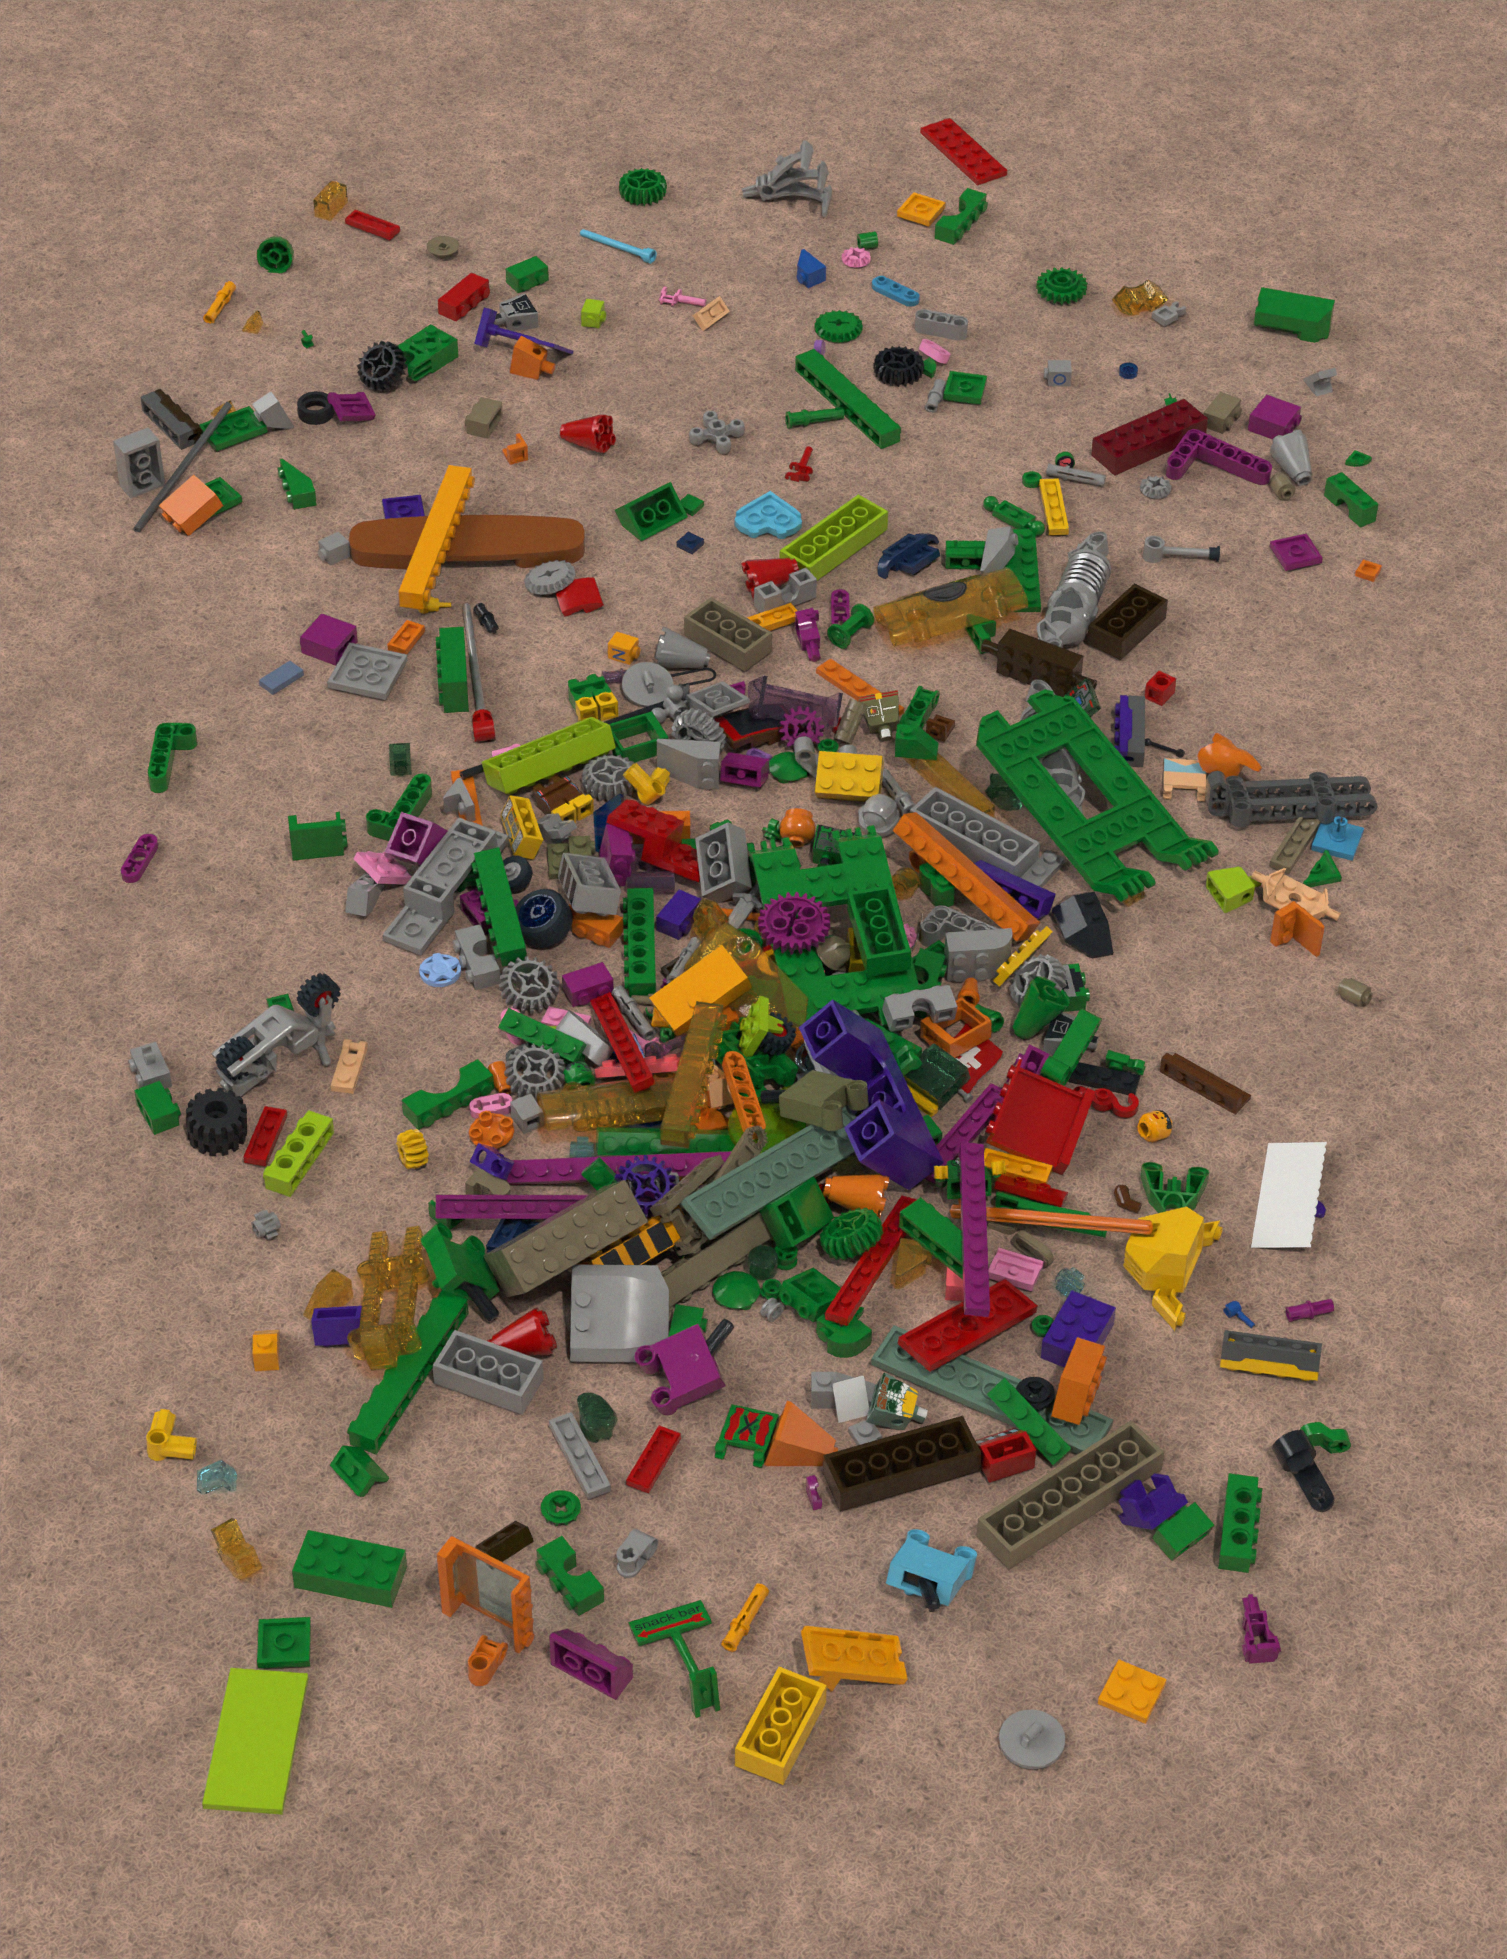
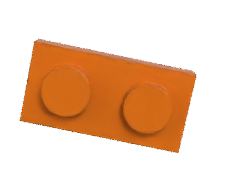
M406 620L387 644L388 651L407 655L424 634L425 625Z

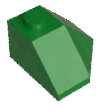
M897 724L895 757L937 760L939 743L919 726Z

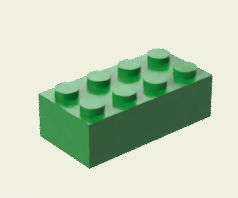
M464 627L439 628L440 636L436 637V649H440L436 650L438 690L443 692L439 693V706H444V713L469 712Z
M891 885L847 892V910L866 976L911 969V949Z
M308 1530L292 1569L294 1588L393 1608L407 1569L406 1550Z

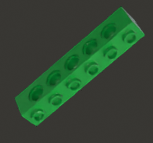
M653 888L627 889V897L623 898V911H628V913H623V925L628 926V929H624V942H628V945H624V958L629 959L624 961V974H629L628 977H624L625 990H629L631 998L632 995L648 996V994L656 993Z

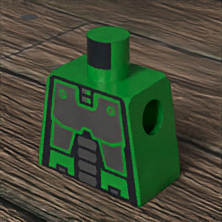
M817 825L813 845V863L818 864L817 867L842 863L840 853L833 845L831 831L838 830L840 838H845V830Z

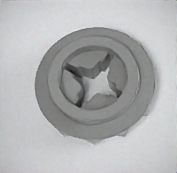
M1156 475L1155 477L1148 476L1147 479H1142L1140 484L1141 492L1145 496L1155 499L1168 496L1172 487L1169 480H1164V477L1159 478Z

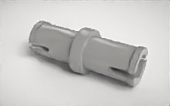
M942 379L935 380L933 389L929 391V399L925 405L927 412L935 413L938 404L943 399L946 382Z

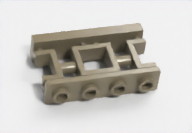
M720 1155L704 1159L650 1208L654 1216H662L660 1219L662 1223L672 1221L681 1236L674 1243L676 1248L680 1247L677 1251L679 1256L686 1254L692 1256L701 1250L700 1246L703 1243L711 1241L707 1236L694 1238L689 1234L687 1222L690 1214L681 1205V1202L687 1196L705 1187L707 1184L701 1185L705 1180L708 1184L713 1182L721 1169L720 1167L724 1164ZM677 1205L680 1206L681 1210H682L683 1213H684V1216H683V1214L681 1213V1211H680L679 1208H678V1209H674ZM697 1224V1226L695 1227H697V1230H700L699 1232H701L702 1229Z

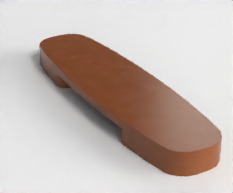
M460 515V524L456 525L455 537L451 538L449 551L446 550L445 561L514 560L515 565L520 568H533L542 565V563L554 562L555 560L559 562L565 560L566 563L572 564L584 556L585 530L579 521L569 518L526 515ZM428 516L379 519L356 524L349 533L351 559L356 564L364 567L407 570Z

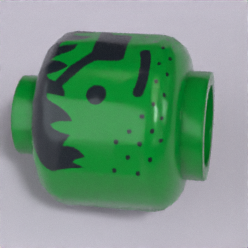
M583 1061L570 1063L562 1073L565 1075V1085L573 1094H586L591 1091L596 1079L592 1070Z

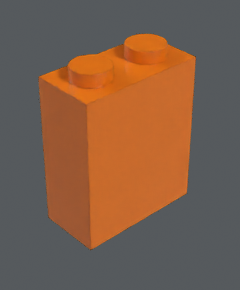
M195 475L191 476L159 505L163 511L162 517L168 523L172 521L173 527L179 533L183 531L187 536L191 535L223 506L218 496Z

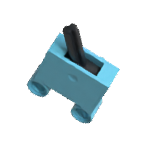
M913 1529L908 1531L905 1543L890 1562L886 1584L904 1590L906 1595L916 1594L921 1596L929 1612H935V1609H939L941 1604L949 1606L964 1582L972 1578L977 1552L966 1546L957 1547L954 1555L928 1546L929 1534L922 1530Z

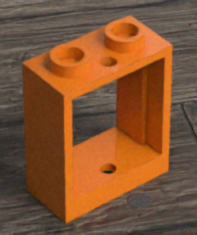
M962 997L956 1000L958 1007L954 1020L933 1023L930 1016L921 1020L920 1037L949 1061L991 1038L992 1023L990 1018L982 1014L973 1004L967 1002ZM960 1019L973 1028L957 1038H953L943 1030Z

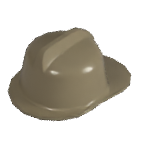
M831 936L825 939L824 943L819 942V947L816 948V951L821 961L832 970L846 971V962L851 955L850 943H846L839 936Z

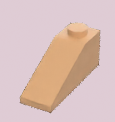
M709 1059L687 1063V1068L703 1100L708 1102L707 1105L710 1108L723 1109L726 1105L733 1104L725 1074Z

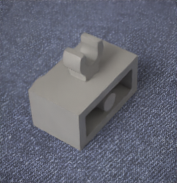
M156 1042L130 1049L131 1059L128 1060L131 1072H136L137 1074L135 1075V1080L138 1088L157 1081L162 1083L164 1089L172 1087L170 1071Z

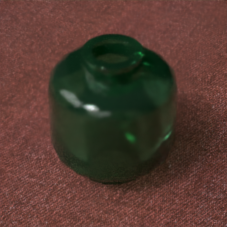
M759 1245L751 1249L748 1254L749 1274L757 1280L773 1278L778 1271V1253L776 1250L766 1245Z

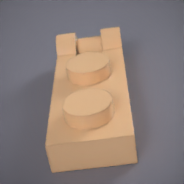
M344 1039L341 1055L331 1083V1091L354 1094L367 1052V1042L360 1041L355 1043L352 1040ZM354 1051L357 1052V1054H350V1052Z

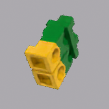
M591 674L586 677L585 681L579 682L576 678L568 681L569 701L578 716V721L589 717L595 719L599 717L601 721L619 716L618 701L608 684L605 683L603 676L598 677L596 674Z

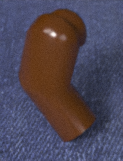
M1126 1185L1116 1186L1114 1196L1117 1205L1138 1214L1142 1203L1130 1198L1129 1188Z

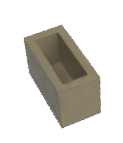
M1220 392L1204 411L1203 415L1208 418L1207 429L1221 434L1227 428L1230 429L1235 418L1238 419L1241 415V399Z
M481 397L477 404L473 405L471 413L465 418L467 434L489 439L503 417L502 402Z

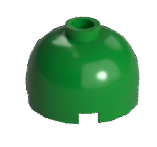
M281 236L268 237L257 249V260L261 267L269 270L267 271L269 273H284L294 260V250L287 239Z

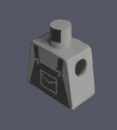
M526 294L516 296L499 304L500 313L496 315L494 324H504L510 331L539 327L538 312Z
M1062 1012L1050 1022L1044 1039V1052L1054 1055L1075 1016ZM1094 1036L1087 1048L1096 1050L1099 1037Z

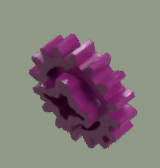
M798 706L796 712L791 708L789 709L790 715L783 714L785 721L779 722L783 729L778 730V733L784 734L781 741H788L786 747L794 745V741L799 737H809L815 744L820 743L817 737L824 735L822 732H819L820 729L824 728V725H819V721L822 718L815 717L817 711L810 713L809 707L802 711L801 706ZM797 715L806 716L803 720H798L797 718H794V716ZM812 722H813L814 728H815L814 732L811 731V723H812ZM806 723L803 729L805 732L796 735L799 730L798 726ZM788 724L791 727V735L788 733Z

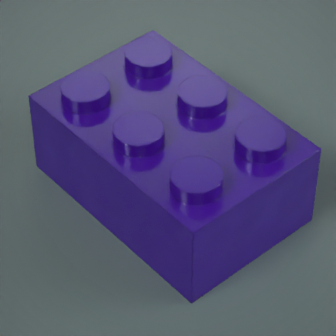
M1071 1290L1042 1340L1041 1359L1065 1368L1077 1337L1103 1345L1114 1325L1116 1307Z

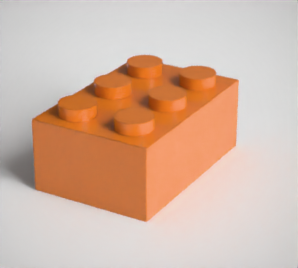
M1077 1337L1060 1378L1051 1414L1052 1417L1080 1425L1083 1416L1088 1417L1091 1404H1093L1096 1392L1099 1389L1102 1380L1101 1373L1107 1357L1103 1356L1104 1345Z

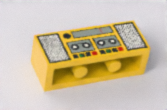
M510 795L500 815L506 833L509 836L514 856L534 859L543 842V837L531 802L528 798Z

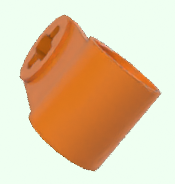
M482 1635L479 1638L474 1651L468 1659V1677L473 1685L484 1686L491 1681L498 1666L502 1664L507 1654L508 1643H497L489 1640L486 1635Z

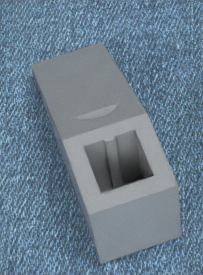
M367 872L348 887L345 912L361 916L370 914L385 884H377Z

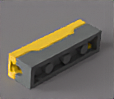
M1225 1330L1220 1367L1231 1371L1243 1370L1254 1374H1272L1281 1378L1294 1377L1303 1381H1318L1322 1343Z

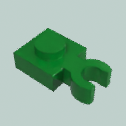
M1111 1050L1107 1052L1106 1067H1109V1069L1124 1072L1132 1071L1137 1075L1144 1074L1146 1068L1145 1061L1130 1059L1129 1055Z

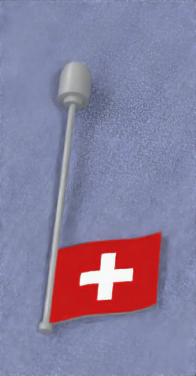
M836 971L832 975L844 974L845 972ZM870 1012L877 1020L880 1021L879 1014H877L876 1012ZM965 1023L961 1031L953 1038H957L973 1028ZM892 1031L893 1033L903 1037L899 1032ZM987 1039L956 1057L970 1065V1068L947 1075L936 1059L931 1062L922 1054V1060L964 1097L963 1100L968 1103L973 1099L970 1093L977 1083L996 1066L1002 1057L1003 1051Z

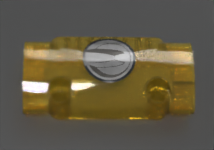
M1002 568L901 596L896 600L874 606L873 611L876 621L881 625L887 626L891 643L896 647L912 642V635L914 642H921L972 625L1006 617L1008 611L1011 613L1028 608V600L1014 573L1008 568Z

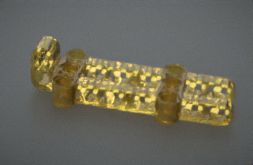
M419 1225L406 1228L403 1255L388 1257L389 1240L385 1230L373 1232L369 1259L357 1266V1273L364 1289L360 1326L348 1334L347 1340L355 1359L359 1361L367 1360L371 1371L396 1368L399 1355L415 1353L422 1346V1341L414 1324L418 1285L427 1282L430 1273L422 1256L423 1245L420 1239L423 1233ZM399 1288L395 1323L379 1325L383 1291Z

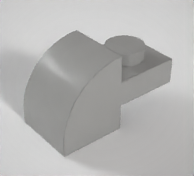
M559 813L546 814L537 820L543 841L547 844L561 842L571 836L570 832L577 828L574 820L562 821Z

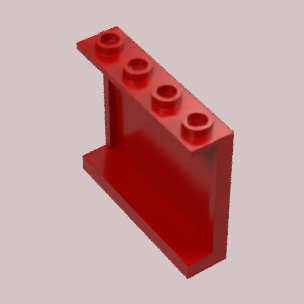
M1019 1058L1015 1066H1010L1006 1075L1009 1082L1008 1084H1003L999 1094L1003 1098L1001 1103L997 1101L992 1112L995 1115L994 1121L990 1120L985 1133L989 1134L986 1143L1015 1156L1053 1165L1052 1172L1063 1175L1071 1161L1096 1091L1087 1088L1084 1094H1081L1021 1068L1022 1059Z

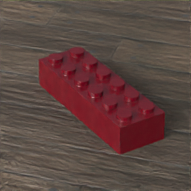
M1182 399L1094 437L1092 440L1091 456L1116 476L1173 451L1184 435L1191 429H1197L1206 433L1208 418L1187 400Z

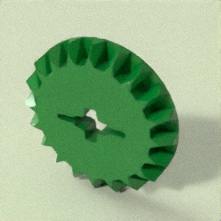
M832 310L831 312L820 314L819 318H816L814 329L822 339L840 343L856 339L862 333L863 325L862 320L859 319V316H855L854 313H848L847 310L844 312Z

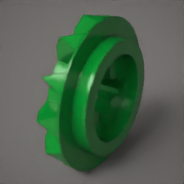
M557 1490L551 1492L541 1502L542 1516L546 1518L547 1523L553 1522L556 1526L560 1523L568 1525L570 1521H576L578 1514L581 1513L579 1498L569 1491ZM565 1506V1512L562 1510L557 1512L556 1507L562 1508Z

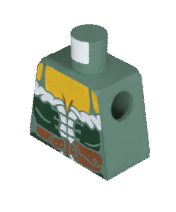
M883 1373L875 1385L866 1422L896 1430H905L911 1419L923 1424L928 1410L916 1405L917 1390L889 1374Z

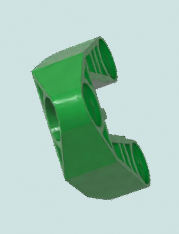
M1154 1162L1142 1164L1141 1181L1149 1204L1158 1213L1166 1212L1170 1208L1188 1207L1191 1210L1196 1208L1208 1184L1209 1170L1203 1167L1189 1168L1185 1192H1181V1180H1177V1177L1168 1179L1167 1190H1163L1164 1172L1162 1165Z

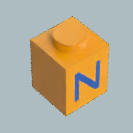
M616 631L608 642L609 659L630 665L640 655L639 638Z

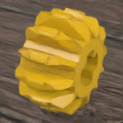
M409 1129L397 1135L396 1145L399 1158L407 1169L420 1168V1166L428 1163L429 1154L426 1140L418 1129Z

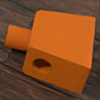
M520 336L513 348L510 374L538 380L543 372L552 375L556 364L546 361L548 354L546 348Z

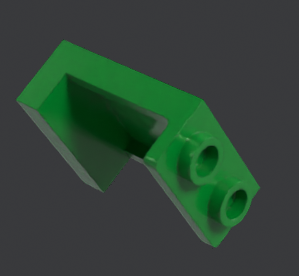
M336 812V820L297 824V815L288 816L293 861L344 856V848L348 847L347 834L342 835V832H346L345 819L340 818V812Z

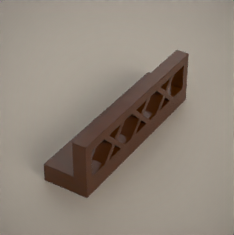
M1166 1053L1161 1058L1160 1073L1235 1115L1251 1099L1250 1094L1177 1053L1173 1056Z

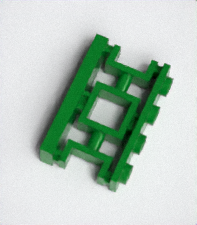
M740 1017L738 1024L732 1022L730 1029L720 1031L715 1025L710 1023L704 1024L699 1042L721 1065L725 1054L729 1051H736L743 1055L754 1089L755 1086L762 1088L764 1080L771 1078L784 1087L793 1085L799 1067L785 1053L777 1055L775 1052L774 1055H771L769 1050L767 1053L764 1052L763 1047L757 1048L753 1056L746 1057L742 1053V1048L739 1047L742 1037L740 1024L744 1017ZM733 1076L737 1080L744 1081L740 1077Z

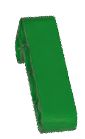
M162 723L157 726L148 767V780L152 792L163 793L168 789L175 751L192 750L197 747L196 728L193 724Z
M423 773L415 775L391 812L379 809L370 810L366 814L368 834L372 837L389 841L401 812L419 817L432 797L431 777Z
M1080 1009L1052 1057L1049 1056L1045 1061L1040 1076L1065 1086L1095 1036L1102 1018L1084 1009Z

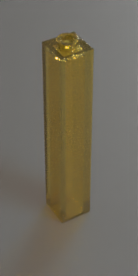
M939 753L937 754V760L903 758L933 788L937 787L994 818L995 806Z

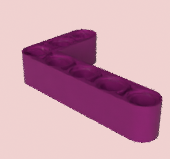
M1191 429L1184 435L1167 460L1166 476L1172 480L1181 479L1196 458L1257 485H1267L1270 482L1272 465L1267 460L1197 429Z

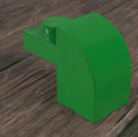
M824 1314L817 1319L816 1334L820 1340L827 1342V1353L835 1357H853L871 1345L872 1329L855 1316L848 1326L843 1325L842 1327L835 1322L825 1320Z

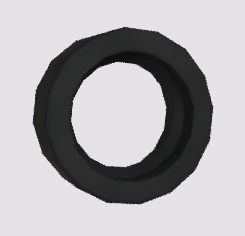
M319 391L303 394L297 401L299 419L310 425H320L330 421L334 415V407L327 400L328 394ZM311 406H323V407H324V408H322V409H320V410H309V409H307V408H309V407H311Z

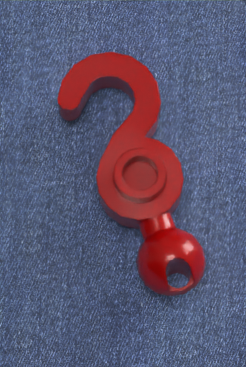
M1077 1086L1073 1090L1084 1094L1087 1088ZM1105 1088L1095 1090L1091 1105L1096 1110L1108 1111L1111 1109L1115 1115L1121 1118L1133 1117L1138 1112L1139 1100L1133 1093L1128 1095L1130 1106L1124 1107L1119 1104L1118 1099L1110 1090Z

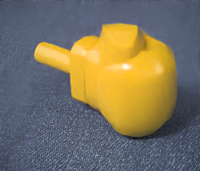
M431 596L430 601L426 602L424 609L417 610L422 614L430 611L438 612L439 607L451 608V603L439 602L438 598Z

